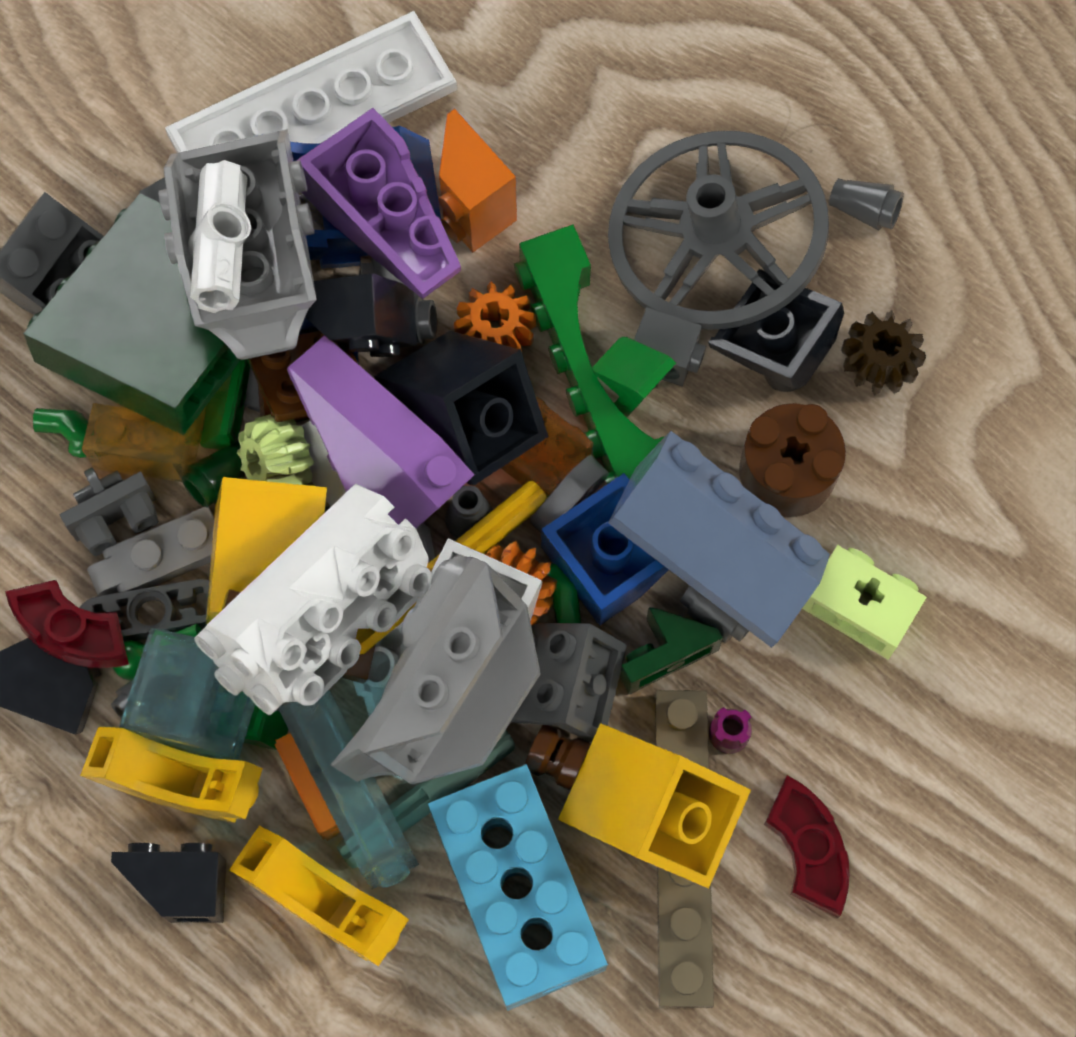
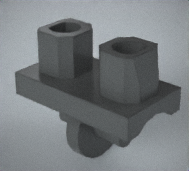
M93 467L84 471L90 485L73 493L78 505L59 514L77 542L81 541L93 556H99L106 548L117 544L108 525L126 517L134 533L144 532L159 522L153 501L157 499L141 471L125 480L121 478L118 470L100 479Z

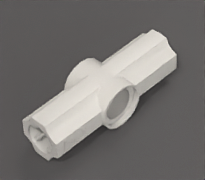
M226 160L214 164L206 163L200 172L196 228L188 240V250L193 258L190 298L198 304V309L211 313L233 310L239 302L243 243L251 231L250 220L245 213L247 176L240 170V165Z

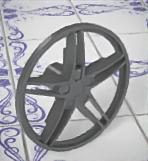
M712 131L675 141L655 152L635 169L622 186L612 207L609 219L608 243L610 255L621 283L645 309L648 307L702 326V329H728L747 325L768 317L789 304L803 291L816 274L823 260L829 237V216L825 194L817 177L810 167L789 148L774 140L753 133ZM726 145L747 147L766 153L785 164L795 173L799 180L781 186L776 183L742 196H736L735 188L732 184ZM717 146L721 175H709L708 147ZM699 149L698 163H696V180L687 191V202L652 198L651 201L633 199L644 181L659 167L677 156ZM804 192H807V193H808V194H806V195H804V196H801V197H799V198H797V199H795V200H792V201H790V202H788V203H787V201H786V200H789V199H791V198H794V197H796V196H798V195H800V194H802V193H804ZM812 204L814 226L811 243L803 261L793 275L788 278L775 263L776 259L755 237L752 231ZM773 206V207H771V208H769V209H767V210H765V211H762V212H760V213H758V214H756V215L753 214L754 211H758V210H761V209H764V208ZM628 212L642 216L680 220L679 224L648 217H646V219L628 216L626 215V213ZM624 225L684 239L664 270L665 276L654 293L646 288L637 278L628 263L623 245ZM747 250L780 287L773 290L738 255ZM719 255L724 256L767 295L751 304L722 311H700L679 306ZM692 257L699 258L700 260L684 279L683 285L671 301H665L681 278Z

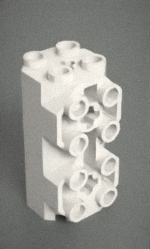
M355 484L194 638L198 647L208 657L213 659L214 663L219 667L214 675L228 692L237 696L243 691L259 709L268 715H271L284 702H298L304 706L314 705L347 672V669L357 662L361 651V645L356 640L358 629L370 628L376 632L388 631L418 600V597L427 592L430 587L432 574L426 568L429 557L419 534L406 518L398 525L388 515L395 507L384 496Z

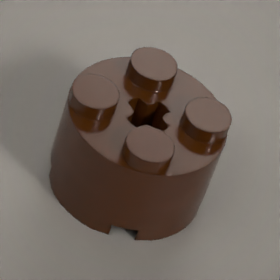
M789 403L768 409L752 422L748 431L739 464L742 486L764 503L775 507L783 517H797L809 514L818 509L827 500L838 481L846 456L843 436L835 422L819 405ZM793 460H798L800 464H794Z

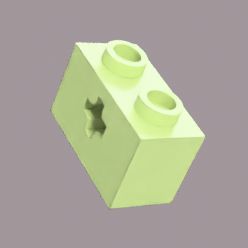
M837 545L828 559L819 586L802 609L889 660L927 597L918 592L917 585L910 579L899 574H892L890 576L873 566L874 561L862 551L854 548L846 550ZM864 591L873 596L867 606L858 601Z

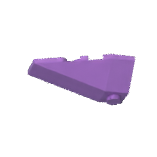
M374 108L365 112L297 160L301 161L307 185V191L301 193L330 224L419 297L424 299L461 271L460 262L440 218L436 217L427 197V189L422 178L418 177L404 139Z

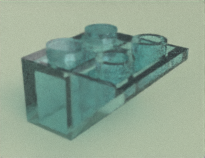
M150 628L119 728L127 729L148 739L192 754L216 759L239 760L255 703L243 691L237 696L233 695L218 682L214 673L219 667L214 663L213 659L208 657L198 647L194 640L195 637L158 628Z

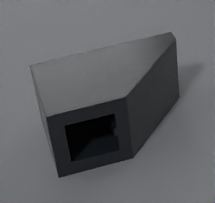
M130 843L128 844V852H112L111 863L160 916L170 923L224 922L226 859L219 852H212L213 845L207 843L181 844L180 852H160L159 844Z

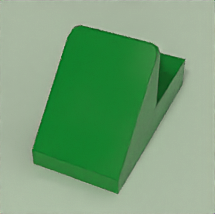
M622 336L593 366L592 371L619 396L614 404L628 418L674 367L676 362L662 352Z

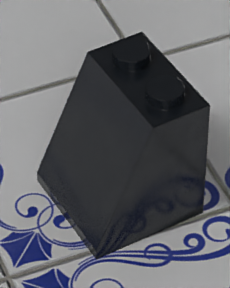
M449 330L374 376L376 381L438 434L475 474L467 482L469 485H476L549 437L521 349Z

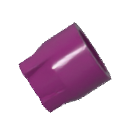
M725 707L717 711L709 728V739L718 751L734 754L745 748L752 733L749 712L745 709L741 712L736 709H726ZM727 719H734L740 723L742 730L737 735H729L723 729V722Z

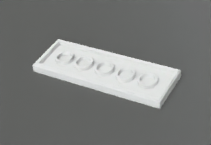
M412 11L165 127L177 153L288 129L291 142L321 144L371 108H374L390 123L457 91V82L415 11Z

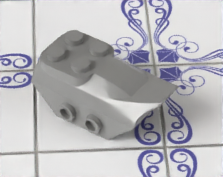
M288 129L171 154L164 166L166 189L159 190V200L166 221L171 220L172 232L165 233L167 253L172 264L178 263L194 325L211 331L231 349L238 359L242 360L294 349L297 346L299 332L306 313L317 298L306 235L314 234V226L308 203L300 204L299 192L307 191V185L301 161L293 162ZM226 160L240 165V170L247 176L245 213L250 220L251 231L243 243L239 302L233 310L211 313L198 309V304L190 298L193 258L188 250V240L196 228L200 172L206 163L214 164Z
M458 555L451 560L443 561L437 567L429 590L419 605L413 607L403 620L402 633L405 650L391 673L380 702L352 740L330 764L331 766L356 782L375 776L394 775L414 785L479 767L485 763L541 674L528 607L486 562L474 557Z

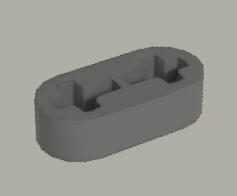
M592 455L586 457L571 470L530 519V523L541 533L543 527L594 494L607 479L609 472Z

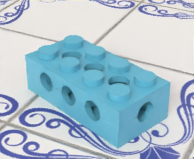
M527 764L428 803L433 821L507 1011L606 971L607 961ZM495 827L504 828L512 835L510 843L500 849L490 848L483 842L486 832ZM512 876H523L530 881L532 889L524 898L512 899L502 891L504 882ZM532 925H542L550 931L552 941L544 949L532 950L522 942L523 932Z

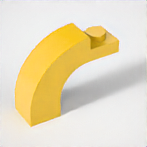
M98 727L80 776L150 802L211 819L235 823L237 818L246 819L249 809L254 805L259 793L258 782L263 768L247 761L209 758L158 743L124 728Z
M260 825L229 869L232 873L319 932L378 967L386 954L396 946L400 933L409 920L396 909L349 884L283 837Z

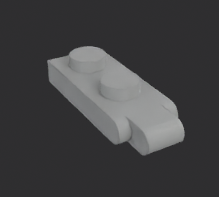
M205 506L106 548L102 552L105 559L87 568L97 596L154 587L211 563L214 517L210 508Z

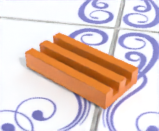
M291 732L275 740L276 744L274 745L319 835L323 840L326 839L328 841L342 834L343 831L293 733Z

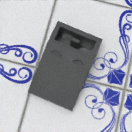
M44 192L0 249V293L33 315L41 312L56 295L61 282L65 278L71 277L85 260L90 247L94 243L100 242L104 236Z

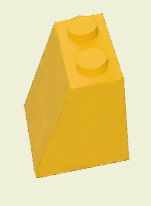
M222 478L215 507L206 624L222 611L225 595L229 589L242 592L325 513L327 487Z
M600 723L558 820L638 859L709 889L751 789L683 756Z

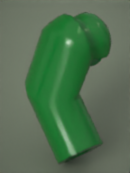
M36 408L34 410L33 429L35 432L62 434L69 441L68 452L73 457H90L95 453L96 446L94 441L98 439L97 430L82 413L75 410Z
M551 563V569L547 575L558 580L556 590L552 594L556 623H581L577 589L558 565Z

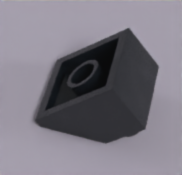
M373 273L314 281L317 300L308 309L305 318L329 340L348 344L350 352H370L371 357H394L400 355V347L417 346L414 292L405 284Z

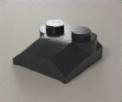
M759 269L757 271L758 276L773 290L780 287L764 270ZM752 282L735 308L756 302L767 295ZM804 288L789 304L766 318L740 327L719 329L715 337H711L708 341V344L713 350L764 375L767 383L773 389L781 392L795 391L808 383L835 343L845 314L843 304L813 290Z

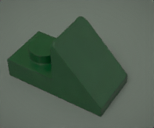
M650 607L648 608L646 619L660 647L654 648L653 644L650 643L629 653L625 657L627 663L621 667L620 678L630 695L719 651L723 637L717 628Z

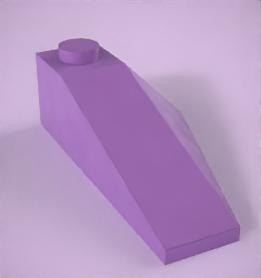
M325 335L287 368L311 423L316 426L328 452L327 458L333 471H337L345 491L347 492L357 484L384 496L395 507L388 515L398 525L406 518L417 528L475 475L438 434Z

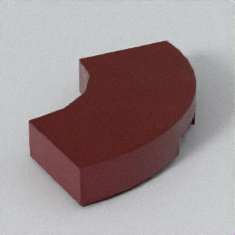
M57 580L5 591L10 609L21 630L36 646L49 655L64 662L84 667L111 668L129 665L117 612L94 613L78 608L63 595Z
M787 775L764 825L781 837L791 853L795 876L790 895L839 918L844 909L849 889L848 853L834 822L835 819L828 808L810 789Z

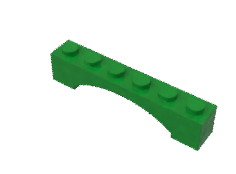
M574 224L520 242V261L514 263V269L522 290L530 289L536 303L531 304V310L536 315V325L539 331L547 330L553 345L548 347L554 369L557 374L565 372L571 388L566 389L570 408L575 417L583 415L589 431L584 432L583 435L589 454L595 459L600 458L604 468L609 472V476L603 483L604 487L623 473L630 480L635 468L664 436L653 439L633 424L614 404L592 371V366L584 347L578 318L580 291L582 288L590 286L591 264Z

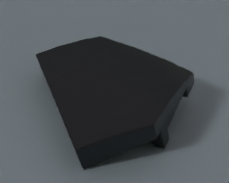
M26 638L0 651V707L77 735L84 730L98 686L96 678L102 675L99 668L74 665L57 659L41 650L29 638Z

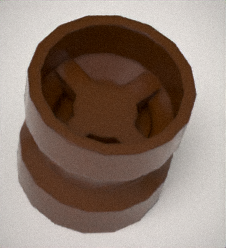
M542 725L532 744L525 764H527L530 773L536 776L547 774L554 777L557 785L571 791L591 743L579 737L574 739L566 738L561 735L559 728L552 725ZM557 749H559V752H558V754H557V756H556V758H555V761L552 762V761H553V758H554V756H555V754H556V752H557Z

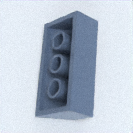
M672 431L635 468L608 522L771 648L778 643L819 586L830 553L823 549L815 538L801 532L784 519L775 507L761 501L744 488L735 476L722 471L704 457L695 445L682 440Z

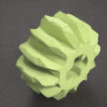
M266 415L255 418V421L245 424L244 431L239 433L238 440L241 448L237 450V454L242 462L240 470L245 472L247 480L306 485L312 482L310 466L314 465V460L309 453L311 444L306 442L303 427L297 426L294 419L276 422L273 416Z

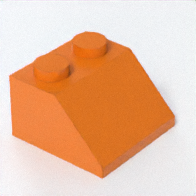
M453 109L447 114L439 171L441 196L438 200L443 210V219L441 221L446 233L456 243L462 240L473 253L517 221L516 176L458 111Z

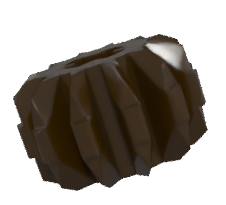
M893 310L886 313L884 321H881L872 311L866 315L864 324L857 321L853 323L848 332L850 338L844 339L841 347L842 353L848 356L843 363L844 372H858L854 380L856 387L863 385L866 381L873 383L871 389L874 396L881 392L884 384L895 394L901 390L903 382L913 383L919 374L917 368L923 366L926 359L925 352L919 349L924 342L923 334L909 333L912 327L911 318L903 321L901 324L894 322Z

